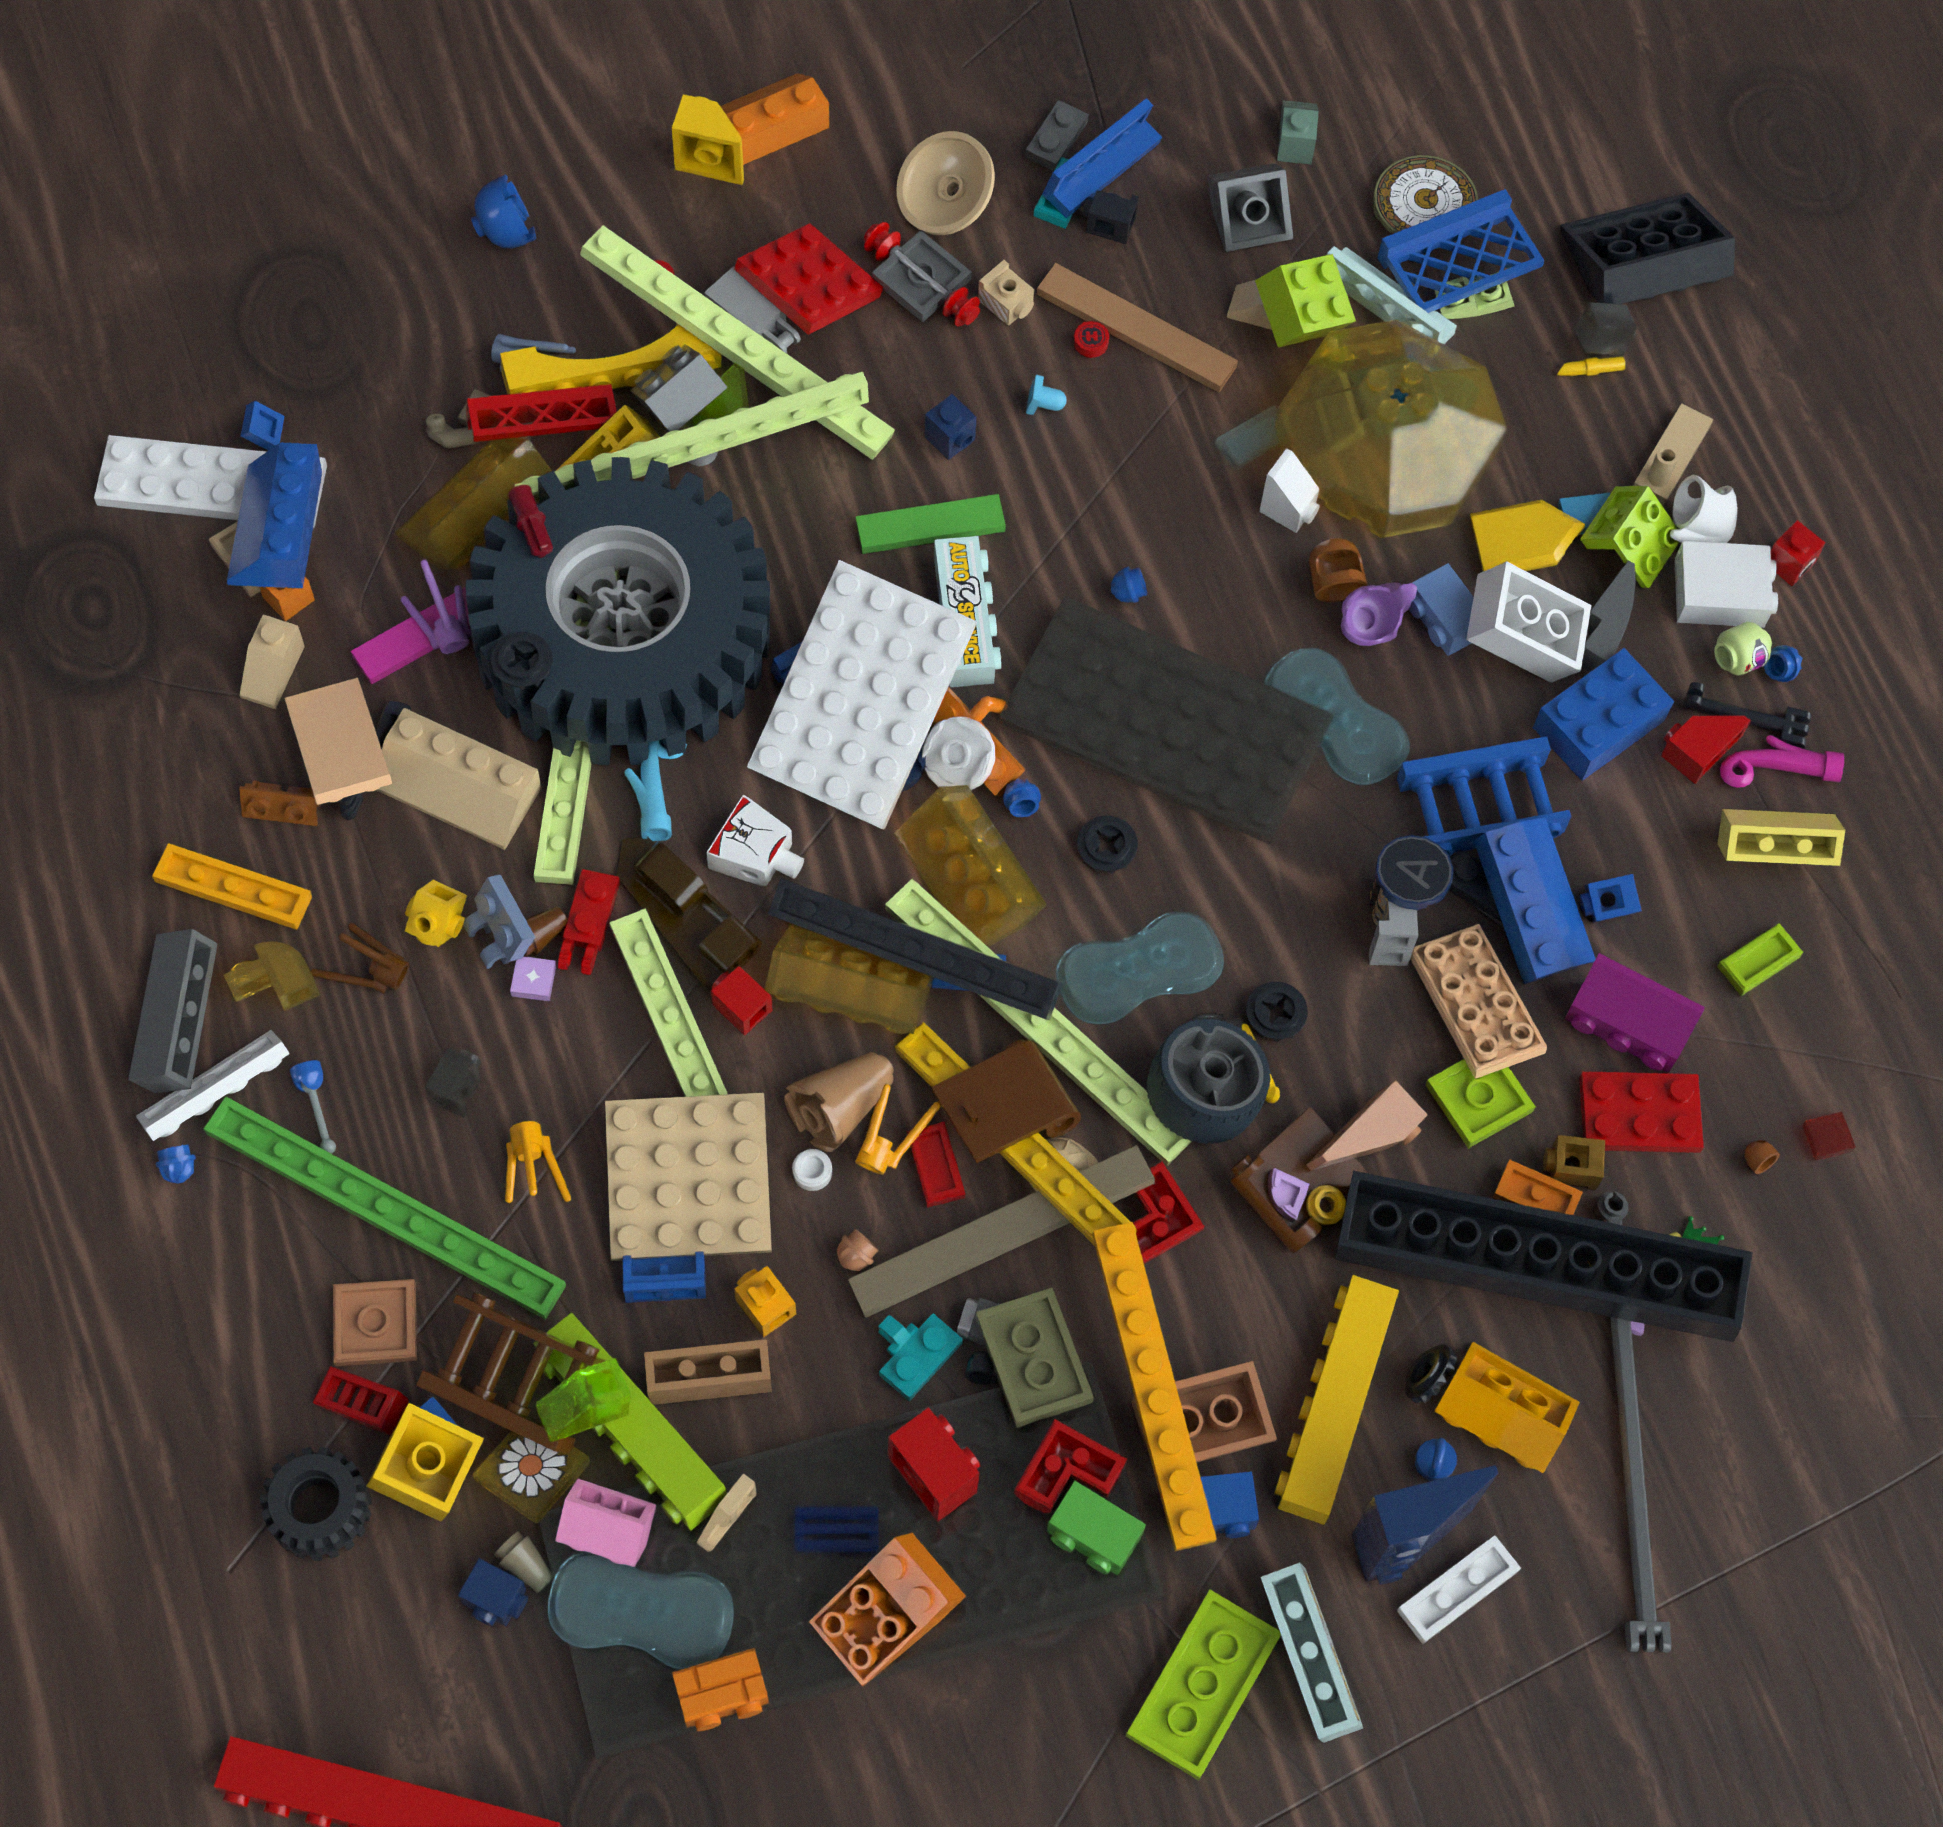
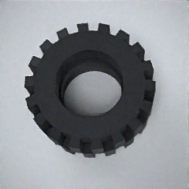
M311 1447L302 1448L303 1455L296 1457L293 1452L286 1455L285 1458L288 1463L282 1467L277 1462L271 1469L275 1474L272 1479L265 1478L263 1487L266 1490V1494H260V1504L264 1508L261 1514L271 1534L287 1552L291 1550L296 1557L302 1559L309 1555L313 1561L322 1560L323 1554H328L332 1559L340 1556L338 1549L343 1546L347 1550L351 1549L355 1545L352 1539L356 1535L361 1538L365 1533L364 1521L370 1522L371 1511L368 1508V1505L372 1504L371 1495L358 1468L352 1461L349 1462L345 1455L338 1451L334 1455L329 1448L320 1447L319 1452H313ZM318 1484H327L337 1488L339 1491V1502L335 1511L327 1519L314 1524L302 1523L295 1519V1502L304 1490Z

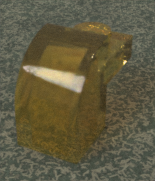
M262 942L254 945L259 959L241 962L235 965L230 972L224 974L236 1002L270 986H273L284 1011L320 995L315 980L302 955L293 947L281 942Z

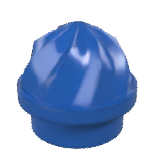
M1129 566L1124 567L1114 575L1111 582V592L1121 602L1136 603L1139 602L1140 597L1147 596L1146 584L1139 567L1131 570Z
M1780 645L1771 650L1770 659L1764 665L1766 674L1773 680L1779 682L1792 681L1802 669L1801 662L1803 658L1799 655L1797 649L1787 645Z
M1027 778L1024 780L1016 779L1007 784L1003 796L1005 807L1015 817H1028L1038 810L1041 800L1040 790L1035 784L1030 783Z
M189 1145L175 1146L157 1151L159 1162H156L155 1166L159 1169L164 1180L180 1184L194 1173V1160H196L195 1154L191 1155Z

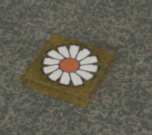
M511 1431L476 1469L473 1477L481 1486L537 1524L590 1465L589 1456L574 1446L570 1454L555 1452Z

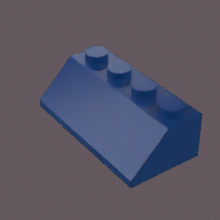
M278 443L248 465L227 576L228 585L303 588L322 478L317 444Z
M1546 817L1513 823L1485 832L1476 838L1474 844L1524 985L1594 962L1595 956Z

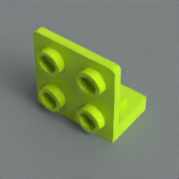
M1615 486L1580 539L1587 549H1615L1625 564L1628 560L1635 564V579L1642 588H1649L1679 544V541L1674 540L1670 536L1671 530H1678V528L1649 486Z

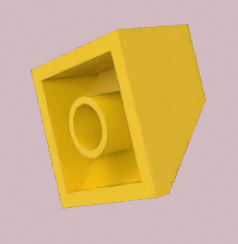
M683 94L672 125L675 170L742 185L744 171L741 136L718 102L701 96L693 97Z
M408 1403L366 1487L441 1522L449 1513L484 1438Z

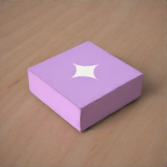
M522 957V959L516 960L510 989L511 996L550 1001L556 962L554 960Z

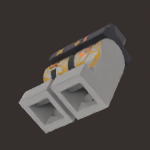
M1374 877L1369 893V905H1375L1372 917L1377 927L1369 949V965L1408 966L1412 950L1418 938L1417 910L1401 908L1388 901L1382 894L1383 890L1380 888L1379 883L1377 885Z

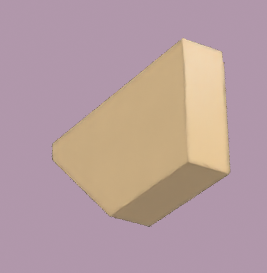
M743 1473L715 1509L697 1541V1544L707 1552L714 1549L756 1496L755 1482Z

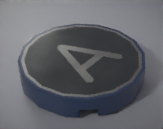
M1409 835L1396 838L1384 846L1377 858L1375 868L1377 885L1379 883L1380 888L1383 890L1382 894L1387 900L1401 908L1420 910L1427 908V905H1432L1435 902L1437 904L1444 899L1452 883L1453 865L1449 855L1438 843L1426 837Z

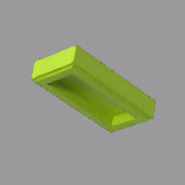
M1779 923L1720 961L1717 967L1740 996H1742L1799 959L1803 951Z

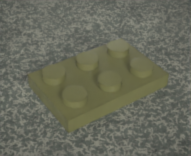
M1053 1288L976 1312L977 1323L1016 1428L1093 1403L1092 1391Z

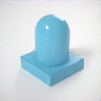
M1036 375L1029 389L1026 414L1034 415L1037 407L1059 411L1066 405V395L1061 390L1043 386L1044 377Z

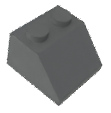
M1271 163L1207 176L1211 210L1226 252L1293 239L1286 169Z

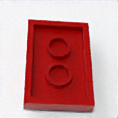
M1582 1071L1579 1080L1583 1138L1605 1140V1151L1701 1153L1704 1148L1698 1074Z

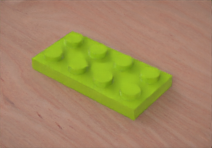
M1209 1590L1128 1730L1126 1737L1199 1781L1281 1636L1280 1631L1214 1591Z

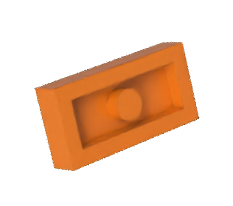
M1509 1159L1493 1199L1573 1215L1583 1192Z

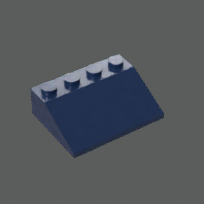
M1496 1465L1373 1496L1351 1534L1365 1581L1377 1579L1379 1585L1402 1579L1403 1572H1406L1472 1512L1497 1476L1498 1470Z

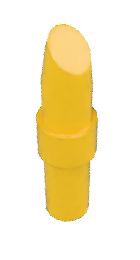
M1623 356L1603 359L1596 357L1587 358L1583 361L1568 362L1562 365L1557 375L1593 376L1604 372L1625 370V359Z

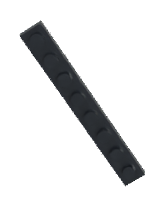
M780 878L768 915L1045 1020L1051 1019L1063 985L1062 982Z

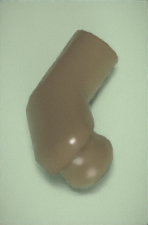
M431 414L426 419V425L428 426L426 432L428 436L445 448L478 444V442H473L472 431L468 430V427L453 429L446 424L445 418L441 414Z

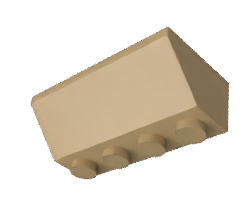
M403 708L383 743L382 752L392 784L380 787L377 791L504 850L542 789L538 769L406 708Z

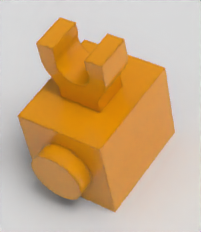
M768 1266L759 1272L753 1269L738 1280V1286L734 1288L735 1299L763 1338L796 1315V1303Z

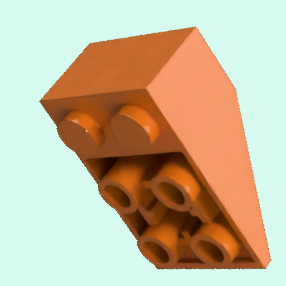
M909 1533L891 1540L809 1623L857 1681L864 1686L935 1627L966 1595L913 1533Z

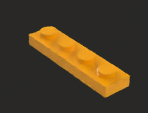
M170 843L167 844L152 875L156 883L296 930L312 899L310 890Z

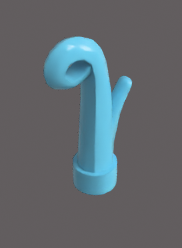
M662 740L648 742V759L641 763V780L630 768L624 772L635 791L640 805L642 839H647L648 836L652 841H664L672 836L671 818L666 812L658 757L675 759L683 755V753L669 757L666 748L661 745Z

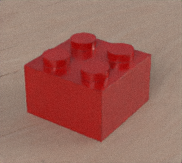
M928 1407L888 1437V1458L932 1516L939 1522L977 1493L979 1471L977 1469L980 1467V1463L967 1446L961 1449L951 1437L955 1432L948 1420L942 1414L935 1416Z

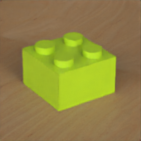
M1333 254L1281 265L1255 280L1278 348L1329 336L1356 322Z

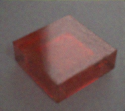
M1842 1112L1806 1120L1802 1125L1816 1161L1849 1153L1856 1148Z

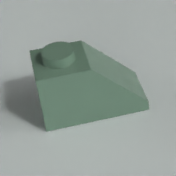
M1282 101L1277 161L1311 165L1317 136L1319 112L1317 104Z

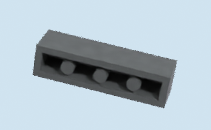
M193 929L156 934L128 1079L153 1093L191 1089L218 945V943Z

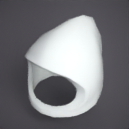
M1697 475L1685 478L1678 487L1674 497L1672 517L1674 524L1679 529L1671 530V538L1681 543L1682 541L1727 543L1733 536L1737 520L1738 507L1733 488L1728 485L1713 490ZM1694 481L1699 483L1702 493L1701 498L1694 499L1689 496L1688 486Z

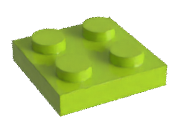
M1465 1059L1429 1078L1425 1084L1468 1149L1531 1114L1536 1107L1509 1067L1475 1079Z

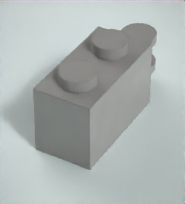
M734 266L704 292L706 298L783 352L787 353V348L791 344L796 345L800 342V335L786 322V315L736 272Z

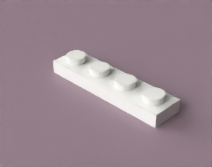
M270 1030L193 1079L191 1089L174 1091L138 1114L136 1118L153 1141L159 1137H167L173 1134L180 1127V1124L193 1115H201L210 1110L214 1102L227 1093L232 1094L243 1089L252 1077L260 1072H267L277 1067L281 1063L282 1058L287 1056L289 1052L282 1041Z

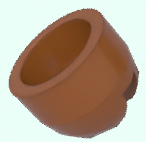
M1757 1140L1746 1146L1744 1157L1755 1174H1761L1774 1165L1780 1157V1153L1767 1141Z

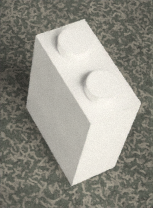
M1682 541L1675 557L1677 623L1737 626L1745 622H1752L1764 628L1771 614H1775L1778 607L1777 592H1772V582H1774L1776 577V561L1771 560L1770 546Z

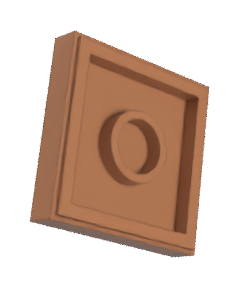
M414 1279L333 1284L335 1366L417 1361L416 1282Z

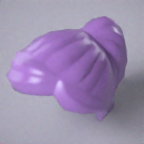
M1393 582L1377 586H1362L1351 592L1343 601L1341 609L1343 618L1340 626L1344 636L1350 642L1360 646L1376 645L1396 638L1399 626L1402 623L1403 613L1409 609L1411 602L1416 597L1417 586L1412 583L1402 585L1401 583Z

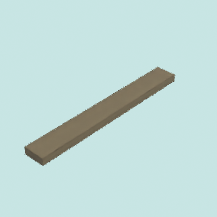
M1137 1145L1080 1171L1111 1203L1155 1183L1154 1176ZM1037 1191L848 1279L865 1318L1070 1222Z

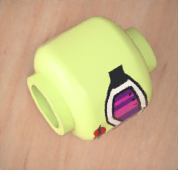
M1745 622L1725 630L1719 635L1714 650L1715 658L1722 669L1734 675H1742L1760 668L1768 662L1772 641L1767 631L1763 630L1759 625Z

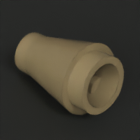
M518 1531L494 1554L500 1561L499 1567L522 1580L537 1594L555 1577L529 1536L524 1538Z

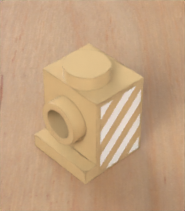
M1005 260L979 280L978 298L980 303L1006 325L1009 326L1018 317L1020 319L1024 318L1032 310L1034 305V289L1009 269V263Z

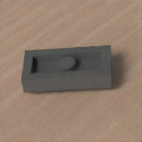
M1058 100L1026 148L1025 158L1054 171L1061 157H1066L1087 125L1089 114Z

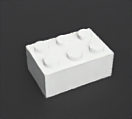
M1506 561L1478 574L1466 640L1549 682H1554L1581 671L1591 605Z

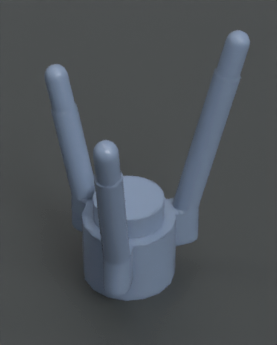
M498 334L492 346L491 357L493 362L501 363L500 353L534 346L537 351L574 354L576 349L562 343L524 340Z

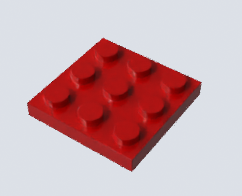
M811 223L738 258L734 268L736 272L808 335L880 298L884 288Z

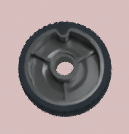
M1206 1018L1202 1020L1196 1019L1177 1027L1159 1047L1149 1069L1147 1097L1153 1112L1160 1119L1159 1121L1166 1128H1169L1171 1132L1176 1133V1135L1192 1142L1204 1144L1226 1142L1242 1133L1261 1110L1270 1086V1066L1260 1045L1244 1030L1226 1021Z

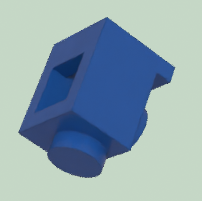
M1633 874L1587 884L1584 886L1586 893L1579 895L1584 916L1591 915L1593 923L1642 911ZM1609 893L1612 895L1614 903L1611 907H1605L1601 904L1600 898L1602 894Z

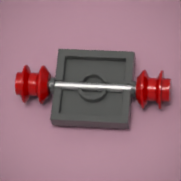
M882 222L879 225L874 224L867 230L864 235L865 251L877 250L875 254L876 260H886L872 272V278L884 287L883 290L922 323L943 304V315L950 317L954 314L956 316L954 324L957 327L964 324L970 325L980 313V299L978 297L968 299V289L964 287L971 281L972 272L923 231L920 230L907 243L899 247L901 234L898 231L889 234L890 225L887 222Z

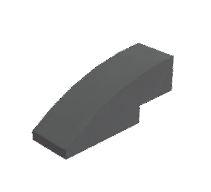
M1629 560L1590 611L1587 632L1591 636L1585 642L1581 666L1589 672L1615 655L1628 625L1635 593V564Z

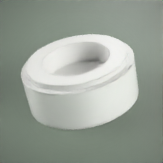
M805 1150L798 1154L793 1162V1178L802 1189L817 1191L824 1188L831 1180V1161L820 1150Z

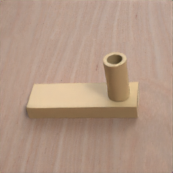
M1681 403L1633 486H1649L1661 505L1664 506L1714 419Z

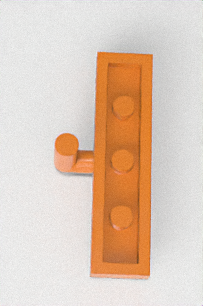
M948 687L931 727L933 728L936 723L949 718L968 717L980 722L987 729L981 720L989 712L1005 713L1008 709V704L1003 699L984 696L970 710ZM989 731L995 745V763L991 774L983 783L995 796L1001 797L1005 793L1007 784L1018 779L1025 769Z

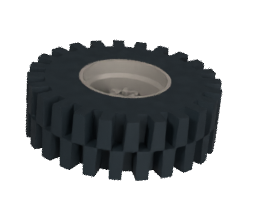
M612 457L611 480L598 482L591 460L574 463V487L565 490L554 471L542 475L538 478L539 503L537 507L540 512L545 514L546 521L544 525L552 542L553 551L546 554L543 558L532 555L523 531H520L516 526L518 518L511 501L508 499L509 523L493 515L484 528L486 548L475 546L470 559L473 580H466L465 589L472 642L482 682L486 690L493 688L497 708L506 719L518 712L522 733L534 742H537L546 730H550L553 748L560 750L562 755L571 757L577 740L587 742L591 763L598 765H609L612 745H627L630 765H641L643 761L648 759V742L662 740V744L670 757L686 752V730L692 728L704 743L719 733V710L732 719H735L745 706V687L756 690L762 677V657L767 658L769 653L770 581H767V561L763 548H755L754 529L745 516L733 522L732 501L720 490L705 502L703 479L687 471L676 489H671L668 464L650 460L644 482L633 480L629 457ZM616 570H618L619 576H627L626 585H624V580L616 581ZM577 593L588 603L585 604L571 598ZM667 593L674 597L673 599L656 604V601ZM579 619L582 622H589L585 627L578 626L575 623ZM655 622L666 623L664 626L655 627L652 625ZM610 626L611 628L616 629V633L610 631L606 627ZM623 630H631L629 632L623 633ZM516 632H530L540 636L548 643L553 655L550 676L542 679L539 686H526L523 691L516 686L510 685L506 687L503 681L495 677L491 666V654L495 645L505 636ZM515 652V666L521 665L527 671L530 670L528 661L530 658L523 659L521 655L518 656Z

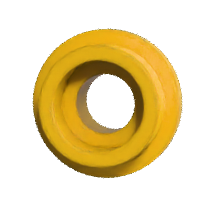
M1322 1185L1310 1192L1306 1207L1308 1214L1312 1215L1319 1224L1331 1225L1338 1222L1344 1216L1346 1200L1342 1192L1336 1187ZM1321 1199L1329 1201L1331 1208L1328 1213L1321 1210Z

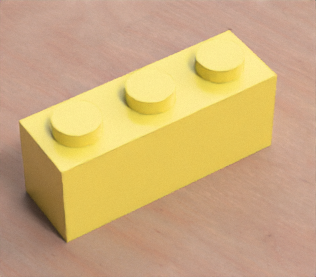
M1722 809L1718 846L1726 861L1840 866L1845 829L1835 814Z

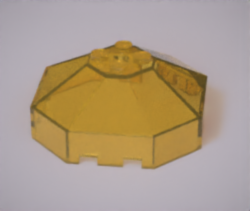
M1399 320L1329 332L1279 405L1274 425L1281 453L1283 454L1287 448L1295 454L1319 487L1318 497L1326 501L1325 507L1348 520H1351L1354 516L1371 526L1369 531L1381 538L1451 525L1458 515L1460 507L1481 479L1485 468L1498 452L1507 429L1486 367ZM1394 389H1400L1401 393H1408L1409 396L1405 397L1404 403H1399L1397 399L1390 398L1394 394Z

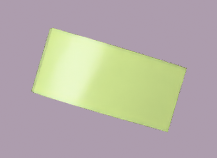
M1460 277L1448 281L1446 284L1462 288L1468 285L1469 278ZM1506 281L1442 307L1440 311L1447 319H1458L1501 311L1514 307V303ZM1435 290V294H1436V297H1437L1439 291H1436V290Z

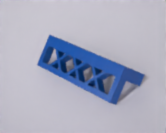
M1147 98L1052 173L1042 195L1065 218H1068L1083 206L1088 197L1093 198L1097 190H1103L1159 145L1162 136L1146 121L1153 107V104Z

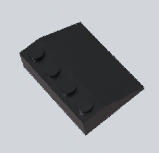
M1689 192L1560 225V231L1589 293L1603 308L1620 307L1623 303L1639 299H1651L1655 295L1670 291H1683L1690 286L1714 283L1721 278L1734 275L1735 237Z

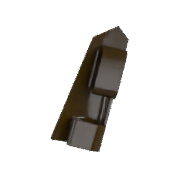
M648 836L647 839H642V837L623 839L616 876H619L620 882L642 910L646 908L650 920L706 991L711 992L712 985L720 975L725 972L731 973L738 966L743 968L757 954L762 946V941L708 892V888L702 879L667 846L659 841L654 843Z

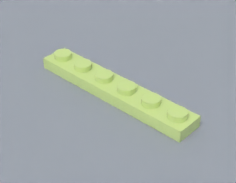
M646 908L610 922L612 933L684 1097L728 1095Z

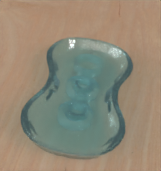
M1318 648L1299 649L1277 662L1268 673L1264 688L1272 707L1284 717L1305 727L1315 736L1331 768L1343 779L1359 785L1373 784L1395 772L1407 758L1410 743L1403 726L1391 715L1373 707L1362 699L1351 684L1345 668L1332 654Z
M1171 912L1158 917L1132 937L1118 941H1090L1072 947L1060 958L1056 977L1057 981L1063 983L1060 993L1065 1004L1078 1019L1092 1024H1108L1123 1018L1136 1006L1149 998L1163 994H1192L1209 988L1220 977L1224 967V958L1216 934L1204 919L1189 912Z
M587 1551L575 1554L560 1567L553 1581L548 1601L550 1625L554 1632L567 1643L581 1648H598L611 1645L632 1646L648 1652L664 1664L679 1670L717 1659L723 1652L730 1637L734 1616L733 1601L729 1591L719 1580L710 1575L698 1572L653 1575L639 1571L626 1564L613 1563L608 1558Z

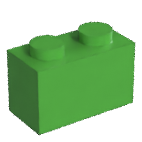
M1074 1481L1049 1521L1047 1532L1052 1535V1542L1068 1552H1072L1075 1549L1087 1556L1086 1562L1103 1574H1108L1111 1571L1118 1576L1142 1537L1146 1524L1077 1481Z

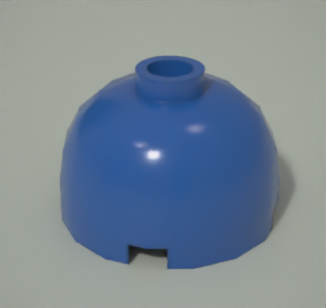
M505 174L492 180L478 192L474 202L476 216L472 217L471 221L479 237L486 235L494 245L500 248L513 249L534 241L536 233L534 227L527 229L524 221L530 216L512 181L507 183L508 176Z

